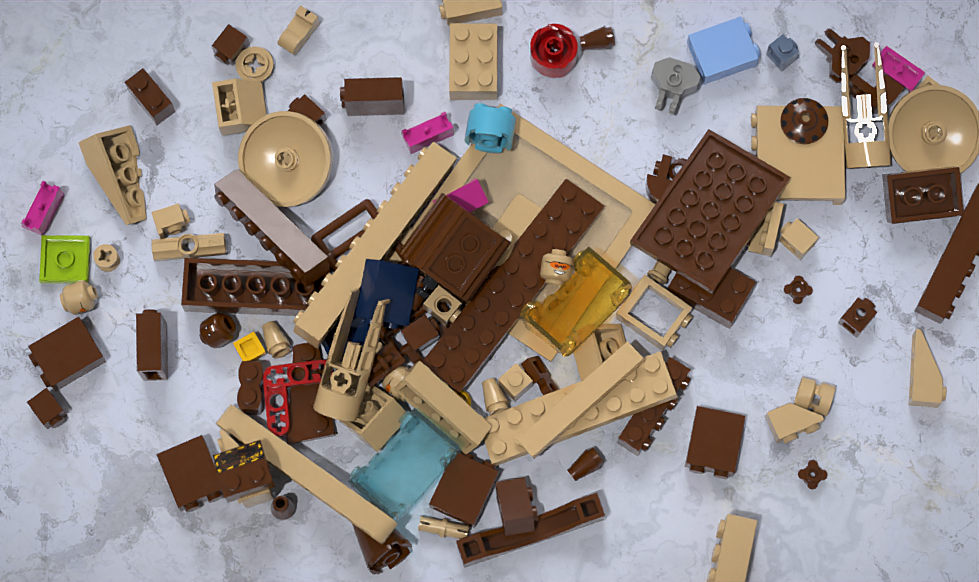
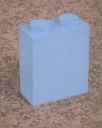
M741 16L688 35L687 45L704 85L757 66L760 51L757 44L752 43L750 26L747 22L744 23Z

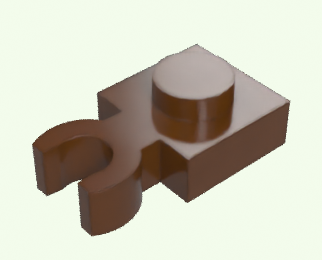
M539 356L527 358L521 363L524 372L533 380L534 384L537 383L543 395L559 390L557 385L550 380L551 374Z

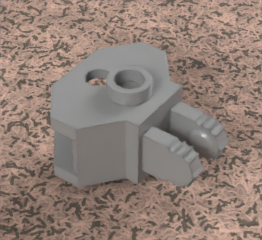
M670 57L655 62L651 79L659 89V96L655 106L656 110H660L663 107L664 97L673 99L669 107V114L674 115L678 102H681L682 97L696 93L701 76L692 64Z

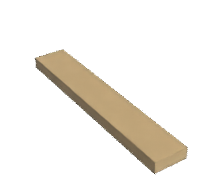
M627 341L525 431L517 441L535 459L645 361L644 358Z

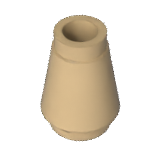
M275 321L265 323L262 329L268 354L272 355L274 359L287 355L290 352V342L278 325H276Z
M490 378L483 381L482 389L485 409L489 412L490 416L508 409L507 405L509 402L498 383H496V380Z

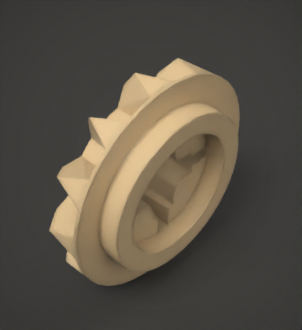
M256 46L249 47L238 55L236 71L243 80L264 82L268 76H271L274 65L272 56L267 50ZM256 57L258 64L262 66L257 67L255 73H253L249 64H253Z

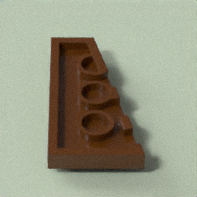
M308 342L294 345L292 363L321 360L319 347L317 349ZM323 365L321 370L318 371L311 370L312 366L308 367L311 374L310 380L314 379L312 374H320L322 377ZM296 368L292 373L293 379L295 381L303 380L305 370L303 368ZM320 384L291 387L289 405L291 430L287 435L288 445L336 436L333 419L320 414L313 408Z

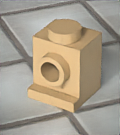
M179 203L151 212L161 239L166 238L165 234L175 235L182 232L183 228H186L187 224L191 223L187 210H182Z

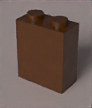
M402 77L344 79V87H340L342 108H346L347 116L404 115Z
M154 309L143 310V313L136 314L137 372L143 381L168 380L167 322L161 312L157 313V310Z
M79 316L28 346L32 352L28 355L35 367L40 366L43 374L40 375L42 381L47 388L51 386L55 391L106 362Z
M697 406L684 467L689 468L690 472L696 474H704V471L714 473V477L720 479H728V476L733 477L745 416Z
M202 435L156 454L177 507L181 512L184 510L186 513L194 511L200 507V503L207 500L209 503H212L223 497L214 460Z
M454 451L429 502V508L474 528L497 481L499 471L495 470V465L487 461L479 463L473 460L474 456L470 453L465 454L463 451H460V453Z

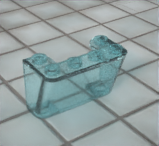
M416 408L411 412L407 411L399 420V423H401L399 427L400 433L388 439L381 454L376 453L369 461L370 466H357L349 476L351 479L348 481L355 492L395 522H398L460 451L457 443Z

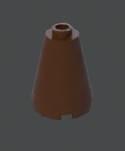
M352 524L370 573H383L381 569L386 566L392 569L410 554L408 549L409 547L412 548L410 541L396 528L386 541L381 544Z

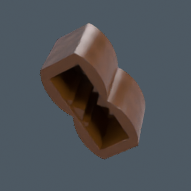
M242 361L239 367L238 377L241 386L238 390L237 402L240 410L246 415H260L264 408V396L262 393L264 369L260 361Z

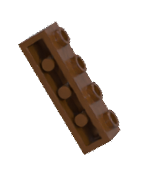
M669 357L666 366L675 391L678 394L680 389L684 391L692 378L688 376L691 369ZM675 398L633 414L618 437L617 444L636 456L639 455L641 450L646 452L653 441L650 438L654 430H660L666 420L663 418L667 409L672 411L679 399Z

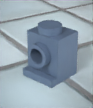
M784 34L768 46L766 53L781 72L800 57L795 41L787 38Z

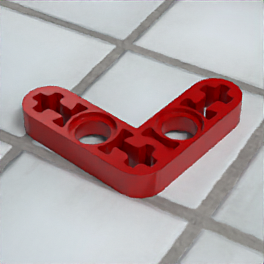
M326 360L274 365L264 371L263 384L267 426L271 433L277 437H283L290 432L291 418L288 387L320 384L321 375L312 374L314 379L310 380L311 374L308 367L312 366L311 370L313 371L321 370L322 365L325 367ZM296 368H303L305 370V377L301 381H295L292 377V373ZM284 369H288V383H286L285 378H278L275 384L272 380H269V376L273 375V371H276L278 375H285ZM274 395H281L284 399L283 405L279 408L271 406V398ZM285 411V415L280 414V420L286 425L281 428V432H278L276 428H273V425L277 424V416H272L271 412L280 413Z

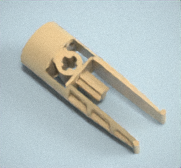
M877 42L874 43L879 118H872L871 94L856 95L858 119H852L847 47L845 45L841 46V96L846 169L891 165L886 89L879 49L880 45ZM883 118L885 141H875L877 127L871 121H882ZM848 121L850 123L859 122L855 127V135L859 140L857 143H849ZM865 124H868V127L873 129V133H869L867 138L859 132L860 128L863 129Z
M358 288L347 291L349 298L334 334L313 406L314 410L320 414L342 421H356L378 347L386 304L390 303L389 299L378 302L358 367L356 365L362 346L356 342L348 341L343 361L341 362L360 292ZM333 367L338 369L332 373Z

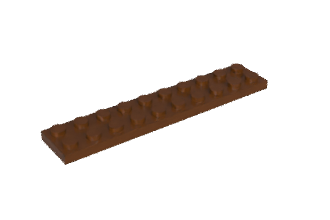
M566 178L516 241L508 259L494 269L422 363L460 395L545 286V279L540 276L542 257L545 254H551L552 249L566 251V256H568L604 210L605 206Z

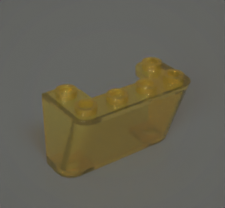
M589 246L574 257L573 268L575 274L571 277L570 281L564 282V286H560L554 294H550L544 300L543 305L539 301H530L523 307L520 313L525 327L564 357L571 355L627 300L632 292L631 282Z

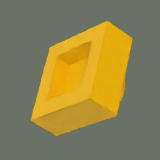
M255 332L233 343L242 361H255L266 354Z

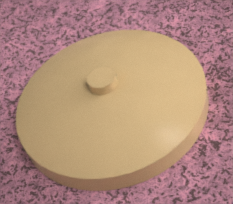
M943 85L922 86L903 96L891 111L888 119L890 153L895 162L905 172L956 166L959 167L960 173H962L976 159L979 153V111L975 104L959 90Z
M290 111L273 112L254 122L243 136L238 153L239 171L277 207L298 206L316 197L326 185L333 164L331 144L323 129L311 118Z

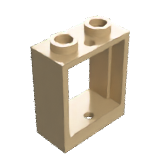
M644 275L617 311L616 319L664 351L667 346L671 348L679 337L676 333L680 327L685 329L691 321L692 316L690 313L692 307ZM648 289L682 311L663 338L630 315Z

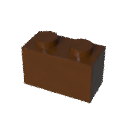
M144 68L124 82L130 94L157 126L176 112L172 102Z
M525 477L495 482L496 499L505 536L534 531V521H538L536 506H531V501H533L532 488L526 486Z

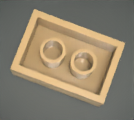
M497 23L450 24V100H497Z
M727 514L725 520L721 519L716 538H720V542L715 545L711 562H715V567L710 569L707 582H745L757 520Z

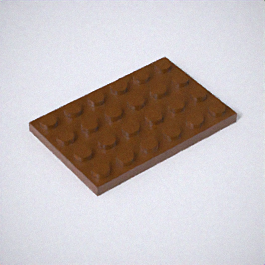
M708 129L630 240V245L713 294L786 188L791 177Z

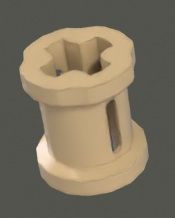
M657 261L653 269L648 271L647 275L658 283L666 284L668 281L666 278L671 269Z

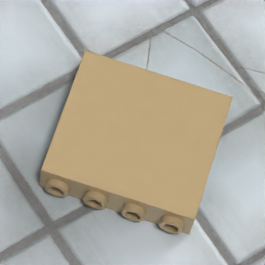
M757 105L755 113H751V128H755V136L751 137V150H755L757 158L791 177L790 182L777 200L832 201V205L843 204L845 200L842 106H823L828 115V128L820 140L811 144H798L786 137L780 124L781 114L785 106ZM807 115L801 116V119L804 122H808L810 120V118Z

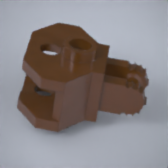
M827 28L824 33L835 46L831 48L821 39H817L814 43L827 56L829 78L835 83H841V46L845 45L848 53L850 80L854 74L857 75L866 66L867 60L870 57V42L864 37L848 39L844 36L842 38L832 29Z

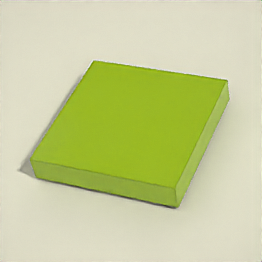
M42 235L40 284H72L80 280H84L89 284L91 237L89 235Z

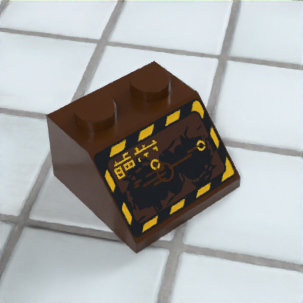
M261 440L213 455L217 476L224 498L228 503L275 487Z

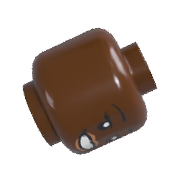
M223 313L213 314L200 324L199 336L201 341L215 349L225 345L235 336V322L229 315Z

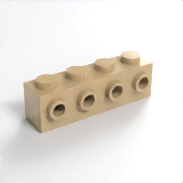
M418 361L408 369L394 388L398 394L465 454L476 448L492 427L483 416L473 410L464 399L460 398L421 361Z

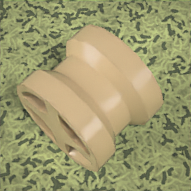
M108 244L100 245L93 253V259L102 271L111 272L119 266L120 257L113 246Z

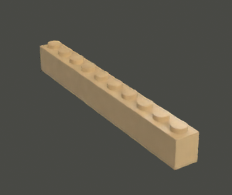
M435 142L429 148L424 147L417 157L419 161L415 166L411 164L404 174L406 178L402 184L397 182L390 193L393 196L388 202L384 200L377 209L379 213L375 219L370 218L364 226L363 230L365 233L361 238L357 236L349 247L351 249L347 256L343 254L335 265L337 269L333 275L328 273L321 284L324 287L319 293L315 291L307 302L309 306L305 312L300 310L294 318L295 327L293 332L317 349L341 318L349 298L347 291L356 288L360 290L366 259L384 261L454 167L457 157Z

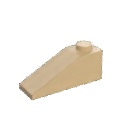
M916 329L912 334L909 405L938 408L942 401L946 400V387L943 386V378L921 329Z

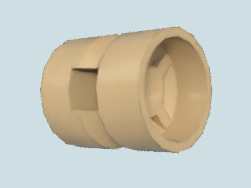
M802 376L794 405L807 410L812 408L814 413L827 416L836 386L823 382L817 385L815 380ZM814 394H817L820 398L814 399Z

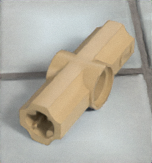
M224 233L196 236L184 234L181 237L152 240L151 244L154 262L226 255ZM187 243L195 244L192 251L186 252L183 248Z

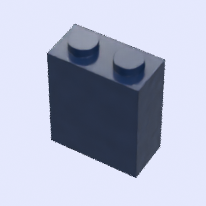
M366 259L355 317L365 318L364 323L371 324L378 302L389 299L390 303L386 304L383 327L398 330L399 325L409 326L419 269L381 260Z

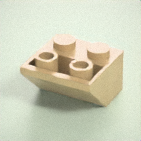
M236 78L212 82L218 126L222 136L246 132L254 122L267 115L262 82Z

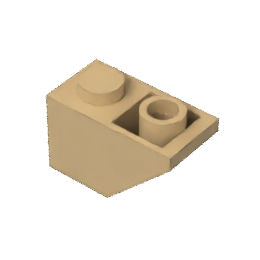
M791 403L771 410L765 415L776 443L783 441L784 444L798 439L797 435L805 431L807 435L820 429L819 425L824 421L822 415Z

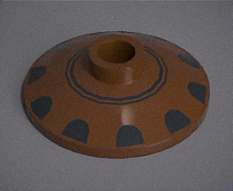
M798 98L791 101L783 109L780 118L781 128L786 137L798 144H811L820 140L826 133L829 122L825 108L819 102L810 98ZM807 115L810 118V120L808 122H804L801 119V116Z

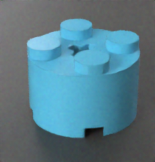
M476 103L474 109L469 112L464 139L465 143L470 145L471 142L475 144L476 150L487 153H502V148H507V151L512 148L516 118L512 115V109L505 106L494 108L488 107L483 103Z

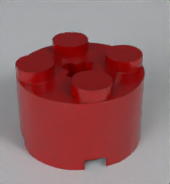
M552 23L538 29L533 34L530 43V59L532 67L537 72L546 77L562 78L576 64L578 44L573 32L568 27Z

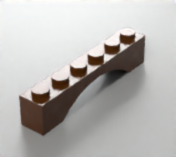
M594 493L538 515V521H534V531L505 536L503 527L456 540V545L464 568L598 523L605 520V513L598 494Z

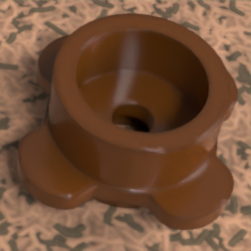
M795 276L790 284L784 286V293L789 294L795 304H801L803 298L810 296L813 292L812 287L808 286L802 276Z
M810 460L807 467L798 471V478L802 479L809 489L814 490L821 480H826L827 472L821 470L817 461ZM810 473H814L815 476L811 477Z

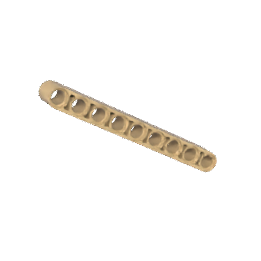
M232 404L229 405L215 423L243 445L261 440L267 462L379 543L383 544L398 525L384 512Z

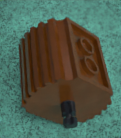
M441 193L402 246L399 253L426 273V276L421 281L424 286L415 289L419 296L424 299L428 298L427 290H433L440 283L458 297L469 302L511 242L450 197Z

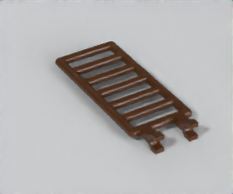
M370 199L363 200L311 236V241L328 256V262L333 272L337 269L335 265L338 261L336 259L350 250L349 247L357 236L361 238L365 231L362 229L331 251L323 239L365 210L372 219H375L379 213ZM398 240L392 248L401 258V261L397 264L418 268L399 253L403 245ZM419 269L418 275L425 277L422 271ZM430 289V291L428 292L429 296L432 294L434 289ZM444 302L438 304L437 308L439 311H449ZM423 303L418 307L417 311H411L409 324L427 312L423 309ZM440 321L437 322L440 330L437 332L441 337L452 322H449L446 326ZM382 325L379 337L385 346L392 342L402 357L407 355L413 365L418 361H423L418 353L415 354L408 343L399 348L391 337L406 326L399 325L397 330L385 329Z

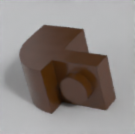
M885 73L887 110H889L901 96L905 87ZM854 74L849 80L850 94L856 99V95L871 94L872 114H878L877 85L873 87Z
M663 154L662 160L656 161L653 171L654 175L647 174L646 193L654 204L658 202L672 182V180L667 179L672 156Z

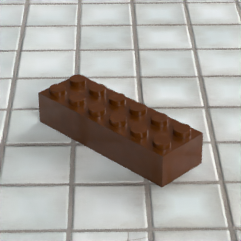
M185 258L181 306L185 312L296 316L300 310L305 312L309 306L307 304L309 298L315 291L317 293L321 291L324 287L321 284L328 273L332 274V269L329 263V272L306 287L300 280L296 281L292 277L290 270L285 265L281 266L277 261Z

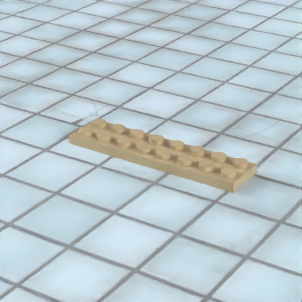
M661 351L643 357L645 361L549 446L678 398ZM582 381L485 417L484 419L492 426L483 438L491 463L498 466L529 454L517 439Z

